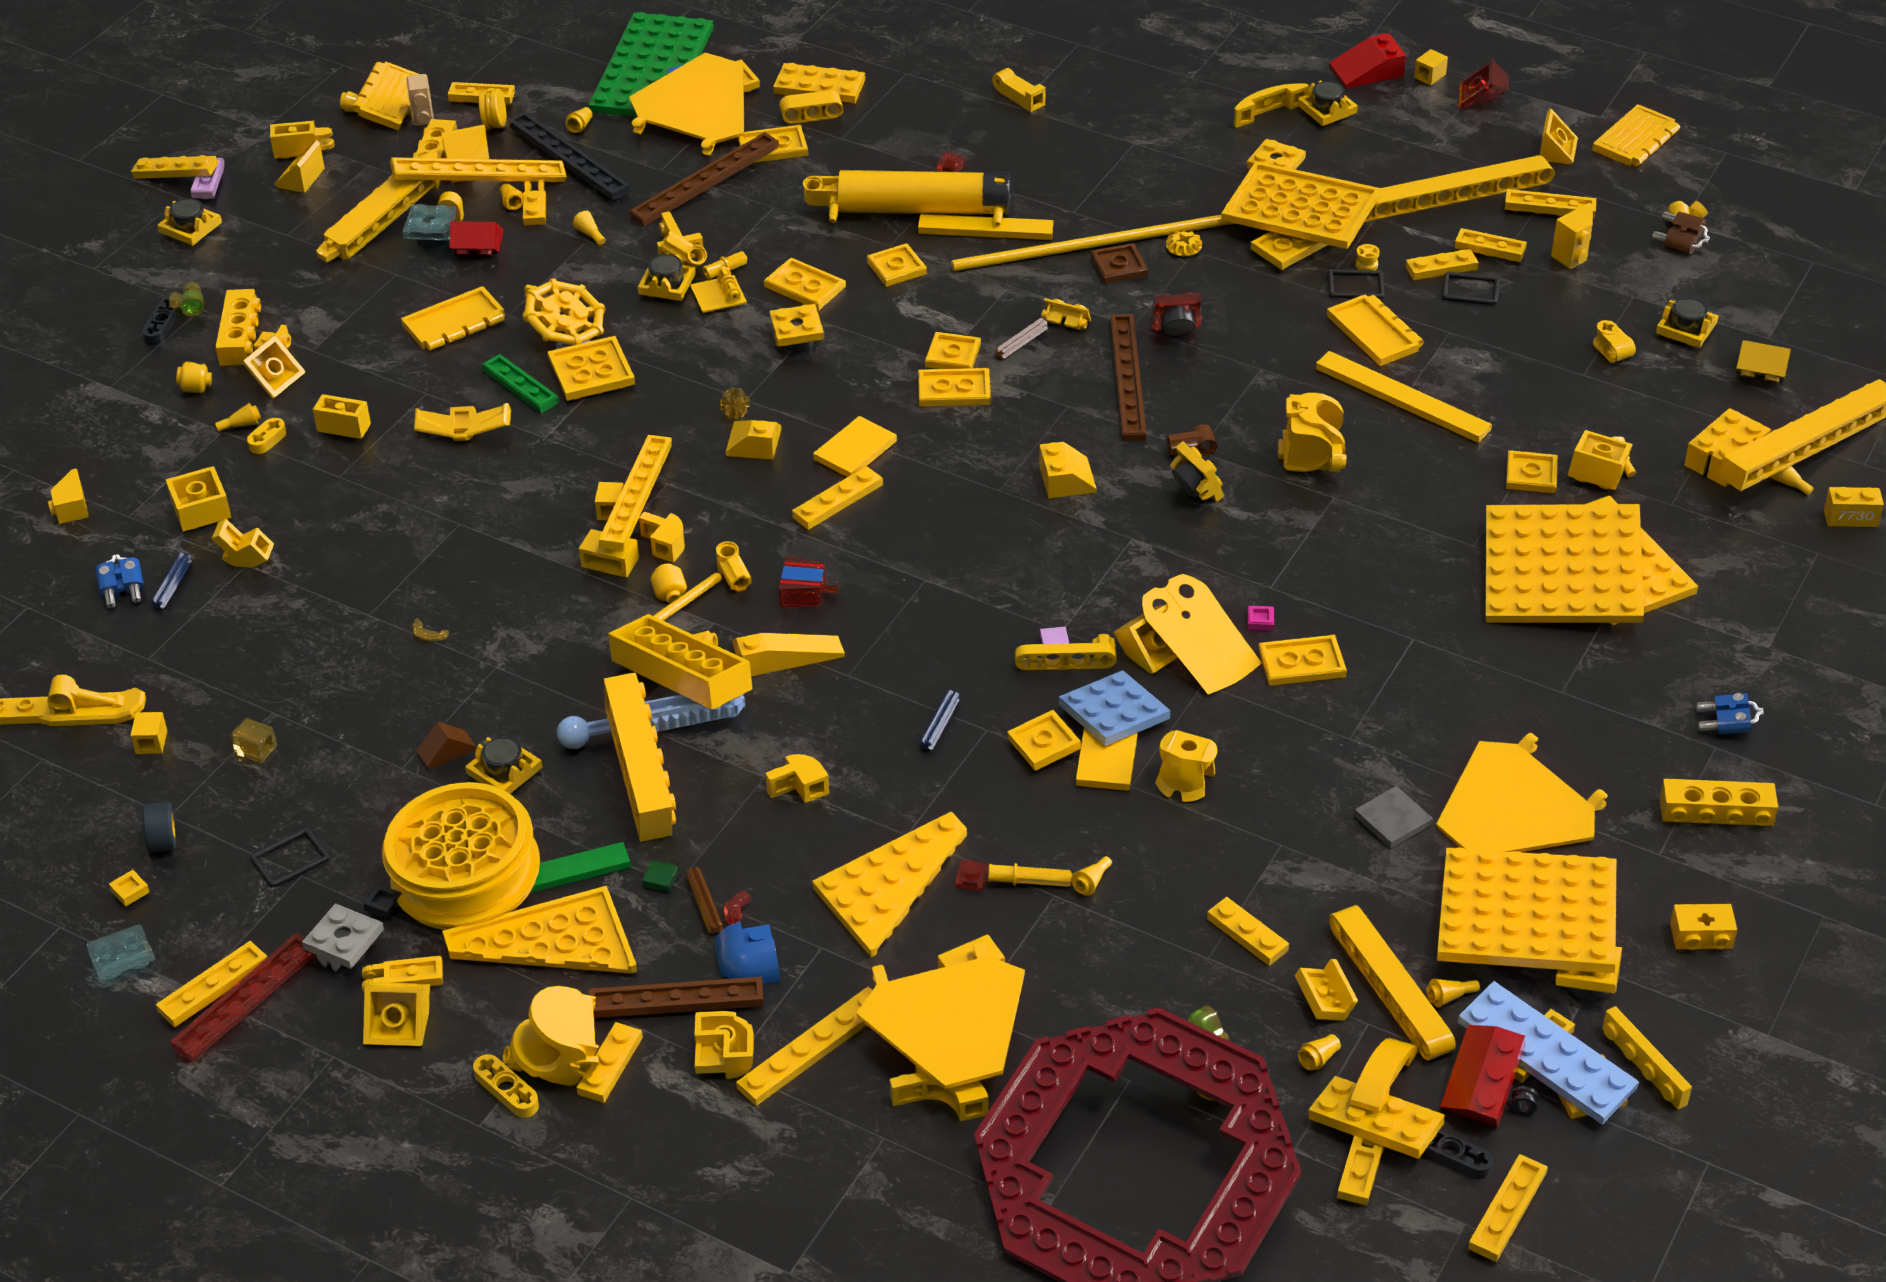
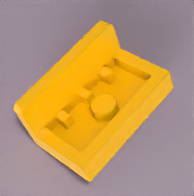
M1330 959L1324 969L1299 968L1294 975L1316 1019L1345 1021L1358 1002L1336 959Z

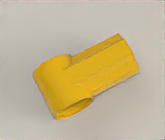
M671 231L667 233L659 248L666 253H670V255L679 254L683 260V265L695 266V269L703 264L707 258L706 250L702 246L693 245ZM690 253L696 255L697 262L691 259Z
M728 541L720 543L716 548L717 570L724 575L731 589L737 592L746 590V587L751 584V576L739 556L738 546Z

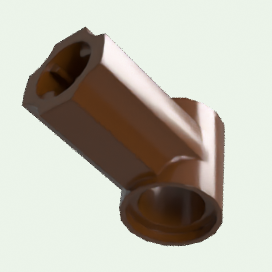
M1206 424L1197 425L1191 432L1166 436L1169 456L1179 455L1176 446L1181 442H1185L1190 448L1194 446L1201 456L1212 455L1218 448L1212 429Z

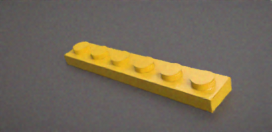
M867 987L746 1074L736 1082L737 1090L757 1106L867 1025L857 1017L856 1012L870 995L872 989Z

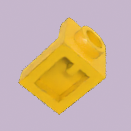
M281 325L277 333L262 332L254 345L255 351L273 336H276L286 349L289 348L291 336L288 334L287 325Z

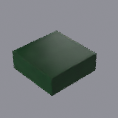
M651 861L642 880L643 887L670 892L678 874V866Z

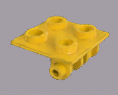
M724 266L718 269V279L690 285L702 313L736 307L747 303L735 276H731L730 269Z

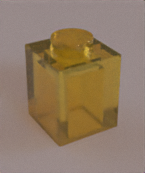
M248 718L239 727H236L231 735L235 754L263 763L277 747L273 727Z

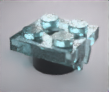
M412 205L402 231L403 238L416 239L417 244L425 248L442 246L450 240V221H455L457 215L456 206Z

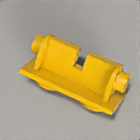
M1045 298L1044 300L1047 310L1043 309L1041 318L1047 322L1061 325L1063 318H1066L1064 325L1078 330L1085 329L1087 323L1091 322L1089 309L1082 305L1067 304L1059 299L1050 300Z

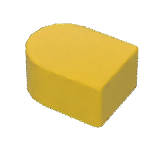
M450 191L441 194L437 205L438 214L446 218L447 224H450V221L462 222L464 217L461 197Z

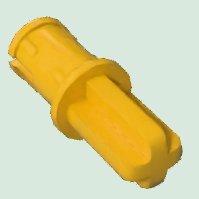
M743 251L726 258L722 256L719 261L703 266L704 275L710 280L717 276L720 267L724 266L730 270L747 263V256Z

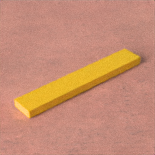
M920 214L918 234L1052 240L1053 220L1002 218L1001 225L996 226L993 217Z

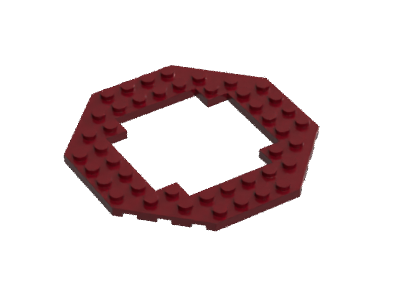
M1160 1007L1149 1009L1147 1013L1134 1017L1126 1015L1107 1020V1024L1092 1028L1088 1025L1066 1031V1035L1050 1039L1048 1036L1036 1039L974 1133L1005 1253L1059 1282H1219L1242 1276L1301 1177V1167L1298 1158H1296L1286 1122L1283 1119L1280 1104L1273 1083H1271L1264 1057ZM1129 1060L1232 1109L1220 1128V1135L1244 1146L1187 1241L1185 1242L1158 1228L1144 1253L1041 1201L1040 1199L1052 1182L1053 1176L1052 1173L1030 1163V1160L1088 1070L1115 1083Z

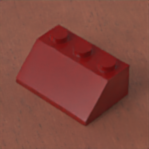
M1468 1025L1440 1109L1498 1128L1526 1045L1525 1035L1498 1026Z

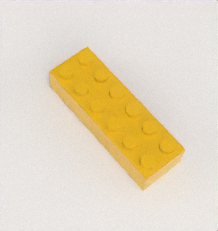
M650 614L608 633L612 661L711 710L720 708L724 703L739 698L742 694L753 689L750 662Z
M636 673L604 678L605 710L639 840L643 842L672 836V825L676 824L674 812L676 810V803L673 793L669 794L668 787H670L668 772L663 771L662 764H664L661 748L657 749L656 746L658 737L655 726H651L650 720H652L650 706L645 704L644 698H646L643 682L638 683Z

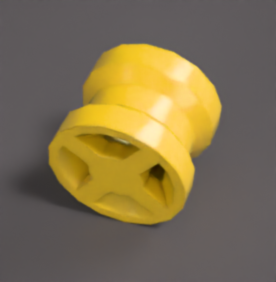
M1371 244L1359 246L1356 254L1358 257L1355 264L1358 270H1376L1378 268L1377 258L1379 257V249Z

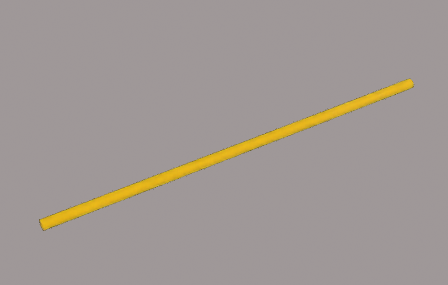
M1221 215L956 259L951 261L953 271L1165 236L1174 234L1175 231L1189 232L1234 223L1221 220Z

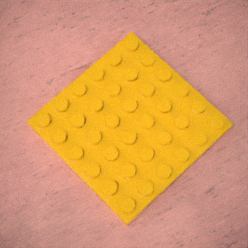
M1640 504L1486 505V623H1644Z
M1446 848L1437 961L1615 973L1616 859L1580 857L1577 855H1551L1548 853L1534 854L1519 851L1504 852L1490 849Z

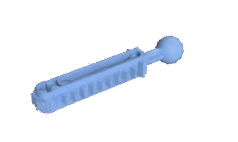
M742 694L741 697L732 699L724 703L720 708L713 710L683 695L646 701L645 704L650 706L652 720H650L651 726H655L656 732L735 717L745 707V697ZM569 716L559 723L557 738L562 746L568 749H578L589 741L590 736L611 732L608 718L586 722L578 716Z

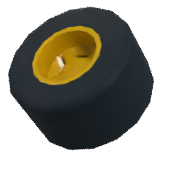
M171 803L144 805L142 808V819L147 852L156 853L175 850L176 832Z

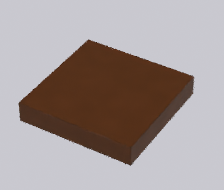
M1134 243L1091 251V259L1104 284L1148 276V269Z

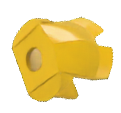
M1178 730L1166 734L1160 743V756L1163 762L1155 782L1159 790L1167 797H1170L1175 790L1181 792L1183 802L1195 801L1205 797L1204 775L1210 777L1215 775L1214 759L1217 755L1216 744L1210 739Z

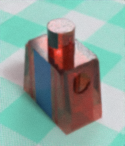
M786 556L778 588L780 607L819 606L822 603L824 592L838 593L839 578L826 577L824 563Z

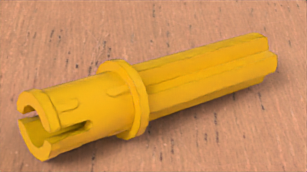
M1016 863L1014 866L989 864L988 882L1013 883V886H1016V883L1069 887L1071 885L1072 873L1070 870L1019 867Z

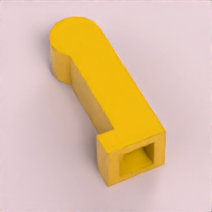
M1009 68L993 74L992 83L994 87L1029 112L1045 106L1046 87L1041 84L1033 86L1016 76Z

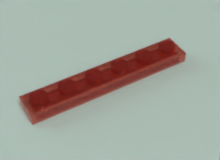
M298 933L291 936L171 1040L172 1048L194 1062L316 955L304 950L302 941L305 938Z

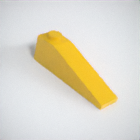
M759 633L732 639L736 655L750 662L751 676L845 657L838 636Z

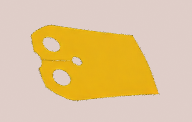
M1181 574L1169 579L1166 587H1155L1143 595L1142 606L1146 620L1178 656L1207 694L1238 682L1262 664L1209 588L1201 581ZM1183 584L1190 585L1194 589V596L1192 598L1182 597L1179 593V587ZM1155 599L1164 600L1168 605V610L1164 613L1156 612L1152 606ZM1182 611H1188L1190 618H1183L1181 615Z

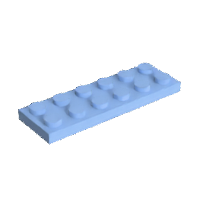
M1495 981L1458 1017L1457 1023L1466 1029L1468 1025L1498 1026L1525 1035L1526 1045L1519 1066L1602 1125L1638 1087L1639 1081Z

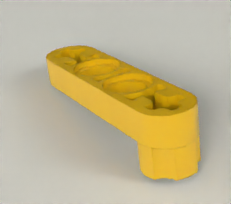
M1099 634L1097 638L1092 640V643L1021 645L1015 650V664L1021 670L1106 669L1112 667L1117 660L1115 640L1109 634ZM1050 654H1056L1059 656L1057 659L1054 660L1046 658ZM1075 654L1085 655L1082 659H1074L1072 656Z

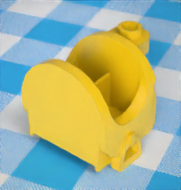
M1290 394V398L1286 399V417H1288L1286 430H1283V439L1278 440V458L1283 459L1284 468L1289 471L1303 472L1329 469V472L1340 473V470L1346 467L1345 440L1338 431L1343 424L1342 406L1338 401L1324 394Z
M562 986L548 987L541 990L529 1006V1019L518 1025L512 1035L511 1045L505 1047L503 1063L507 1064V1067L513 1071L521 1072L524 1070L532 1077L539 1076L549 1082L567 1086L576 1085L581 1076L590 1078L599 1064L598 1056H594L599 1048L598 1045H595L593 1010L596 997L584 995L577 989Z

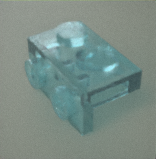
M141 924L86 944L99 980L116 978L123 971L131 968H143L150 961L155 960Z

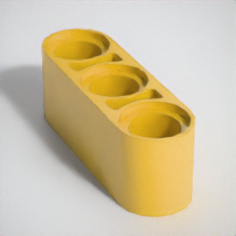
M834 90L789 95L783 97L779 103L783 120L791 124L837 118L844 110L840 96Z

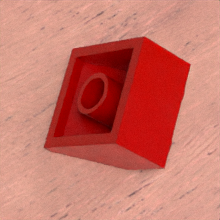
M450 221V249L456 251V255H470V252H478V255L492 256V252H499L503 228L496 222Z

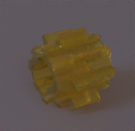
M731 387L729 390L726 389L722 393V399L719 400L720 410H724L728 418L738 419V417H743L747 413V407L750 406L749 396H745V392L741 388Z

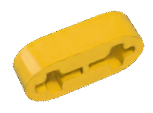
M271 418L255 429L247 437L250 452L263 454L283 439L286 435L284 421L280 418Z

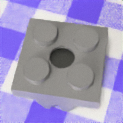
M335 903L302 941L304 950L316 954L324 967H327L330 963L334 971H337L339 968L351 969L365 959L368 948L384 930L383 924L378 920Z

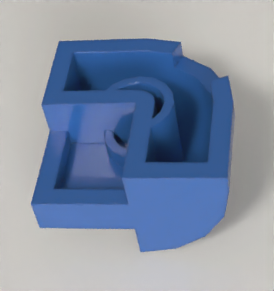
M741 922L727 926L716 936L714 948L719 971L723 978L762 977L763 985L780 982L776 948L769 924L742 929Z

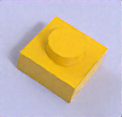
M134 870L109 883L111 892L125 907L150 893L148 885Z

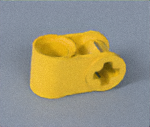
M1608 320L1598 322L1596 327L1598 333L1597 337L1593 340V346L1610 363H1615L1635 355L1636 347L1634 341L1618 328L1614 322Z

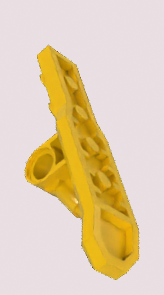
M57 675L52 679L48 697L0 699V725L41 723L49 726L118 724L132 720L136 713H140L144 709L146 695L145 692L137 688L122 692H93L80 689L70 676Z

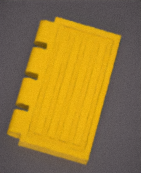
M386 61L385 63L376 62L352 109L359 113L358 116L399 131L410 110L406 77L420 74Z
M1637 104L1593 143L1592 151L1628 166H1639L1680 130V125L1675 123L1673 118Z
M482 286L401 318L402 326L422 349L428 348L431 351L444 346L445 340L451 343L466 337L465 332L471 335L486 329V324L491 327L504 322L505 312L501 305Z
M1365 294L1327 309V317L1379 366L1419 351V347L1424 344V340L1375 295L1368 297Z

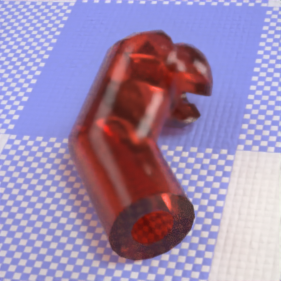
M741 890L724 903L723 915L724 920L731 925L741 921L743 916L741 908L751 901L747 891Z

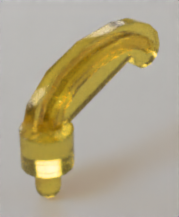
M415 619L413 623V632L420 639L438 641L447 638L449 635L448 630H442L439 633L423 629V623L419 619Z

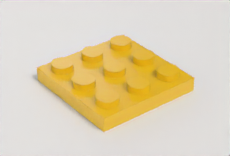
M615 336L548 351V359L567 401L635 385V377Z

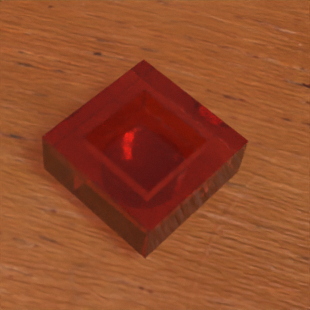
M945 152L937 162V171L960 172L966 164V157Z
M962 859L956 877V887L983 891L989 873V864Z

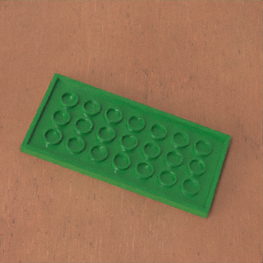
M644 12L633 13L589 103V109L595 113L637 117L629 97L666 76L668 68L684 65L700 56L714 28L713 20L685 18L683 16L673 17L663 14L653 15Z

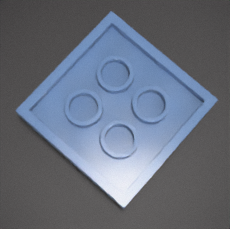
M1124 671L1059 696V706L1105 746L1170 719V710Z

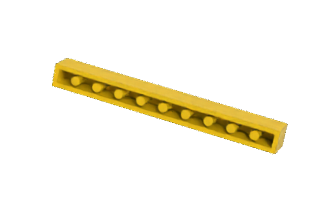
M1878 379L1870 384H1866L1864 387L1852 391L1848 395L1836 399L1834 402L1824 407L1822 406L1818 410L1806 414L1780 429H1776L1731 453L1725 454L1720 461L1721 467L1718 476L1742 491L1886 418V383Z

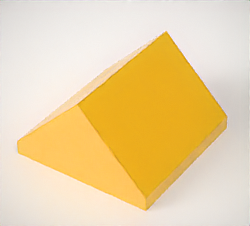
M1549 109L1542 136L1540 156H1543L1547 162L1570 165L1574 162L1578 137L1552 109Z
M316 140L301 153L274 185L277 188L305 193L325 169L320 143Z

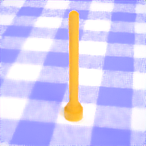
M714 573L656 613L654 617L663 621L719 583L722 580L721 574Z

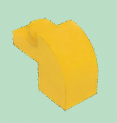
M643 512L639 517L641 536L651 540L652 556L674 563L685 547L682 521L672 513L664 519Z
M226 518L218 522L212 536V540L225 551L222 559L235 567L252 568L268 561L274 545L258 528L242 534Z
M795 754L786 756L785 766L765 773L767 793L771 798L796 789L803 801L807 803L829 794V776L820 762L807 755Z

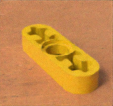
M486 1054L474 1061L473 1069L476 1080L516 1116L527 1118L533 1116L538 1111L539 1102L536 1091L496 1056ZM491 1068L493 1070L494 1077L492 1076V1073L489 1071V1069ZM503 1082H512L514 1084L508 1090L498 1088Z

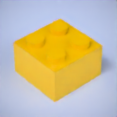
M214 466L166 479L170 500L182 531L196 529L219 522L225 518H231L227 497Z

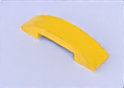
M1279 85L1258 91L1246 97L1235 107L1234 127L1237 128L1254 122L1255 115L1282 106H1286L1288 109L1299 107L1297 105L1298 98L1308 94L1309 85Z
M1392 1038L1385 1039L1375 1049L1364 1067L1351 1097L1350 1105L1379 1113L1389 1098L1390 1086L1403 1066L1410 1065L1419 1051V1046Z

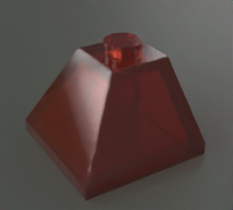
M1492 59L1459 82L1458 107L1462 109L1503 94L1509 88V75Z

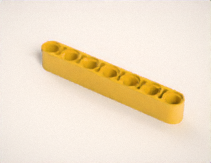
M1354 905L1330 914L1329 925L1333 934L1414 1045L1419 1046L1418 1052L1421 1056L1429 1061L1454 1051L1456 1043L1450 1029L1360 907Z

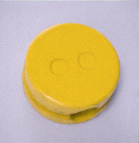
M498 88L489 91L482 90L479 94V111L485 129L504 128L506 125V106L501 90Z

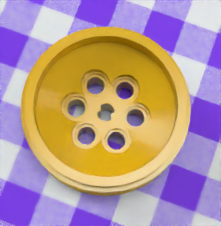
M483 783L449 784L432 789L416 797L404 806L391 821L382 847L383 864L390 877L391 889L402 892L397 900L398 905L418 922L443 930L481 923L499 915L512 912L525 900L532 890L540 867V854L538 845L533 837L532 822L524 806L508 792Z

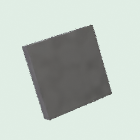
M1397 786L1355 809L1354 814L1360 822L1390 849L1431 826L1433 818Z

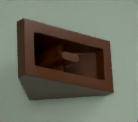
M436 722L416 752L427 770H430L475 751L476 745L465 730Z

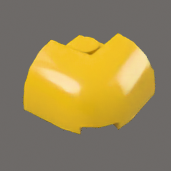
M696 1012V1074L725 1072L726 1079L738 1078L746 1074L753 1064L754 1034L752 1024L749 1025L746 1020L736 1016V1012Z

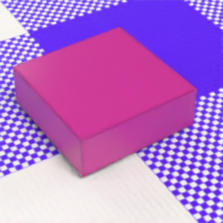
M1248 606V630L1274 631V607Z

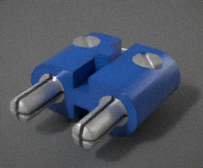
M117 554L113 555L110 561L96 566L95 573L99 595L105 598L108 608H111V605L112 608L115 607L114 597L120 596L119 592L125 591L126 594H131L134 603L141 601L140 591L144 588L140 561L137 558H120ZM117 559L119 564H113V562Z
M1747 693L1715 696V701L1701 702L1696 705L1698 712L1716 711L1717 720L1699 722V730H1718L1719 735L1752 732L1751 724L1756 723L1760 715H1764L1763 708H1758L1755 702L1748 701ZM1749 705H1752L1758 711L1753 720L1750 717Z

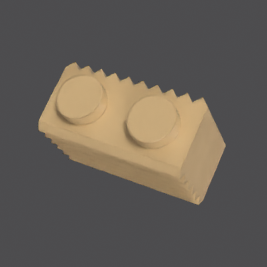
M426 74L407 76L406 82L413 125H428L430 120L434 119L428 77Z

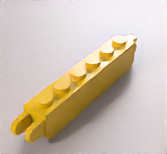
M431 151L421 158H439L438 153ZM391 175L387 181L376 188L367 198L359 202L354 209L345 214L341 220L324 233L325 241L316 250L317 257L326 263L337 256L342 259H350L435 186V180L394 179L393 175Z

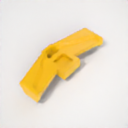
M505 403L503 406L476 413L474 406L450 407V416L415 408L414 431L451 437L454 441H467L476 434L510 425L511 408L508 403Z

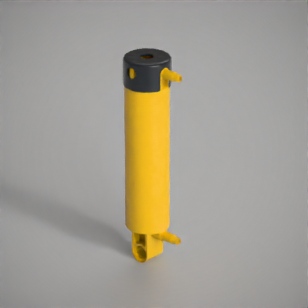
M840 170L839 176H809L803 181L805 202L812 206H829V221L831 223L836 222L839 210L840 213L983 215L993 217L994 224L999 226L1001 225L1002 217H1008L1011 209V174L1009 172Z

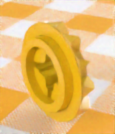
M1175 231L1174 234L1168 235L1166 248L1175 255L1190 256L1201 250L1202 241L1199 235H1194L1193 231L1189 233Z

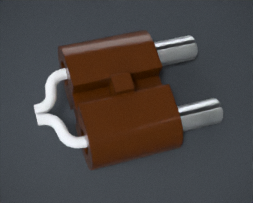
M1681 211L1677 215L1663 212L1662 219L1673 222V227L1669 229L1668 234L1654 231L1652 235L1653 239L1663 241L1665 247L1690 255L1694 252L1695 248H1699L1704 242L1708 243L1710 239L1707 236L1708 230L1705 227L1706 219ZM1703 231H1704V234H1703V235H1704V238H1705V239L1701 240V241L1698 243V242H1697V239H1698V237H1699V238L1701 237V235H1702V233H1703Z

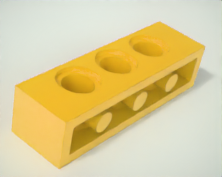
M431 119L428 127L424 129V136L422 140H419L418 150L414 152L413 158L415 156L421 158L428 152L434 151L438 153L439 158L445 159L441 133L457 130L456 121ZM435 180V186L432 189H438L441 180Z
M254 289L226 291L216 343V352L220 366L244 365L242 361L253 353L252 341L256 339L255 326H258L257 312L261 311L260 298H256Z
M1663 779L1659 797L1662 821L1774 826L1778 811L1774 783Z

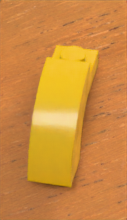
M916 1066V1073L904 1074L890 1079V1097L893 1106L925 1099H935L950 1105L956 1111L960 1121L986 1116L989 1112V1097L979 1081L944 1089L918 1066Z

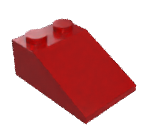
M1383 33L1367 38L1331 61L1329 66L1344 87L1351 88L1404 77L1406 54L1389 33Z

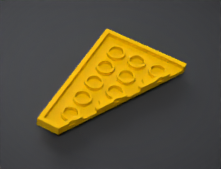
M949 812L813 880L812 887L869 956L873 957L877 954V949L883 941L889 939L893 929L910 911L909 907L917 897L920 898L924 888L930 885L939 873L941 865L946 858L952 856L955 852V847L961 844L967 836V828L952 812Z
M607 886L505 913L481 923L458 926L442 931L450 959L620 973L637 972L635 959Z

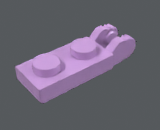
M217 158L219 163L211 176L195 177L191 188L192 198H214L225 166L223 158Z

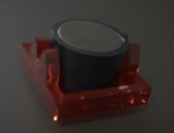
M1186 292L1179 295L1162 294L1154 296L1150 320L1151 328H1154V330H1160L1161 328V332L1169 337H1180L1190 334L1195 330V327H1201V293Z

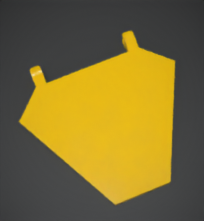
M703 53L629 97L637 115V118L632 121V126L635 127L633 132L637 134H642L647 122L703 140L701 143V147L704 148L702 154L708 156L712 154L716 143L744 135V79L742 63Z
M1532 733L1527 734L1518 744L1479 741L1436 827L1460 848L1473 850L1490 849L1504 852H1525L1594 840L1595 811L1602 810L1606 806L1604 799L1608 795L1599 789L1586 801L1530 755V753L1536 751L1537 745L1535 742L1538 741V737Z
M982 939L972 942L975 960L888 981L883 965L872 967L875 988L856 1012L857 1017L944 1089L1002 1075L1004 1071L1025 970L989 957L984 940Z

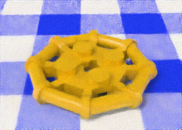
M554 278L549 279V282L535 289H528L526 291L525 312L522 317L525 322H529L543 337L542 340L546 342L550 340L573 346L594 337H600L603 334V314L606 309L604 304L599 303L585 289L586 286L559 282ZM550 292L551 296L545 299L541 297L542 295ZM580 298H582L590 307H586L580 301ZM535 305L541 308V312H535ZM560 312H564L568 314V316H566L565 314L560 315ZM587 317H594V322H588Z

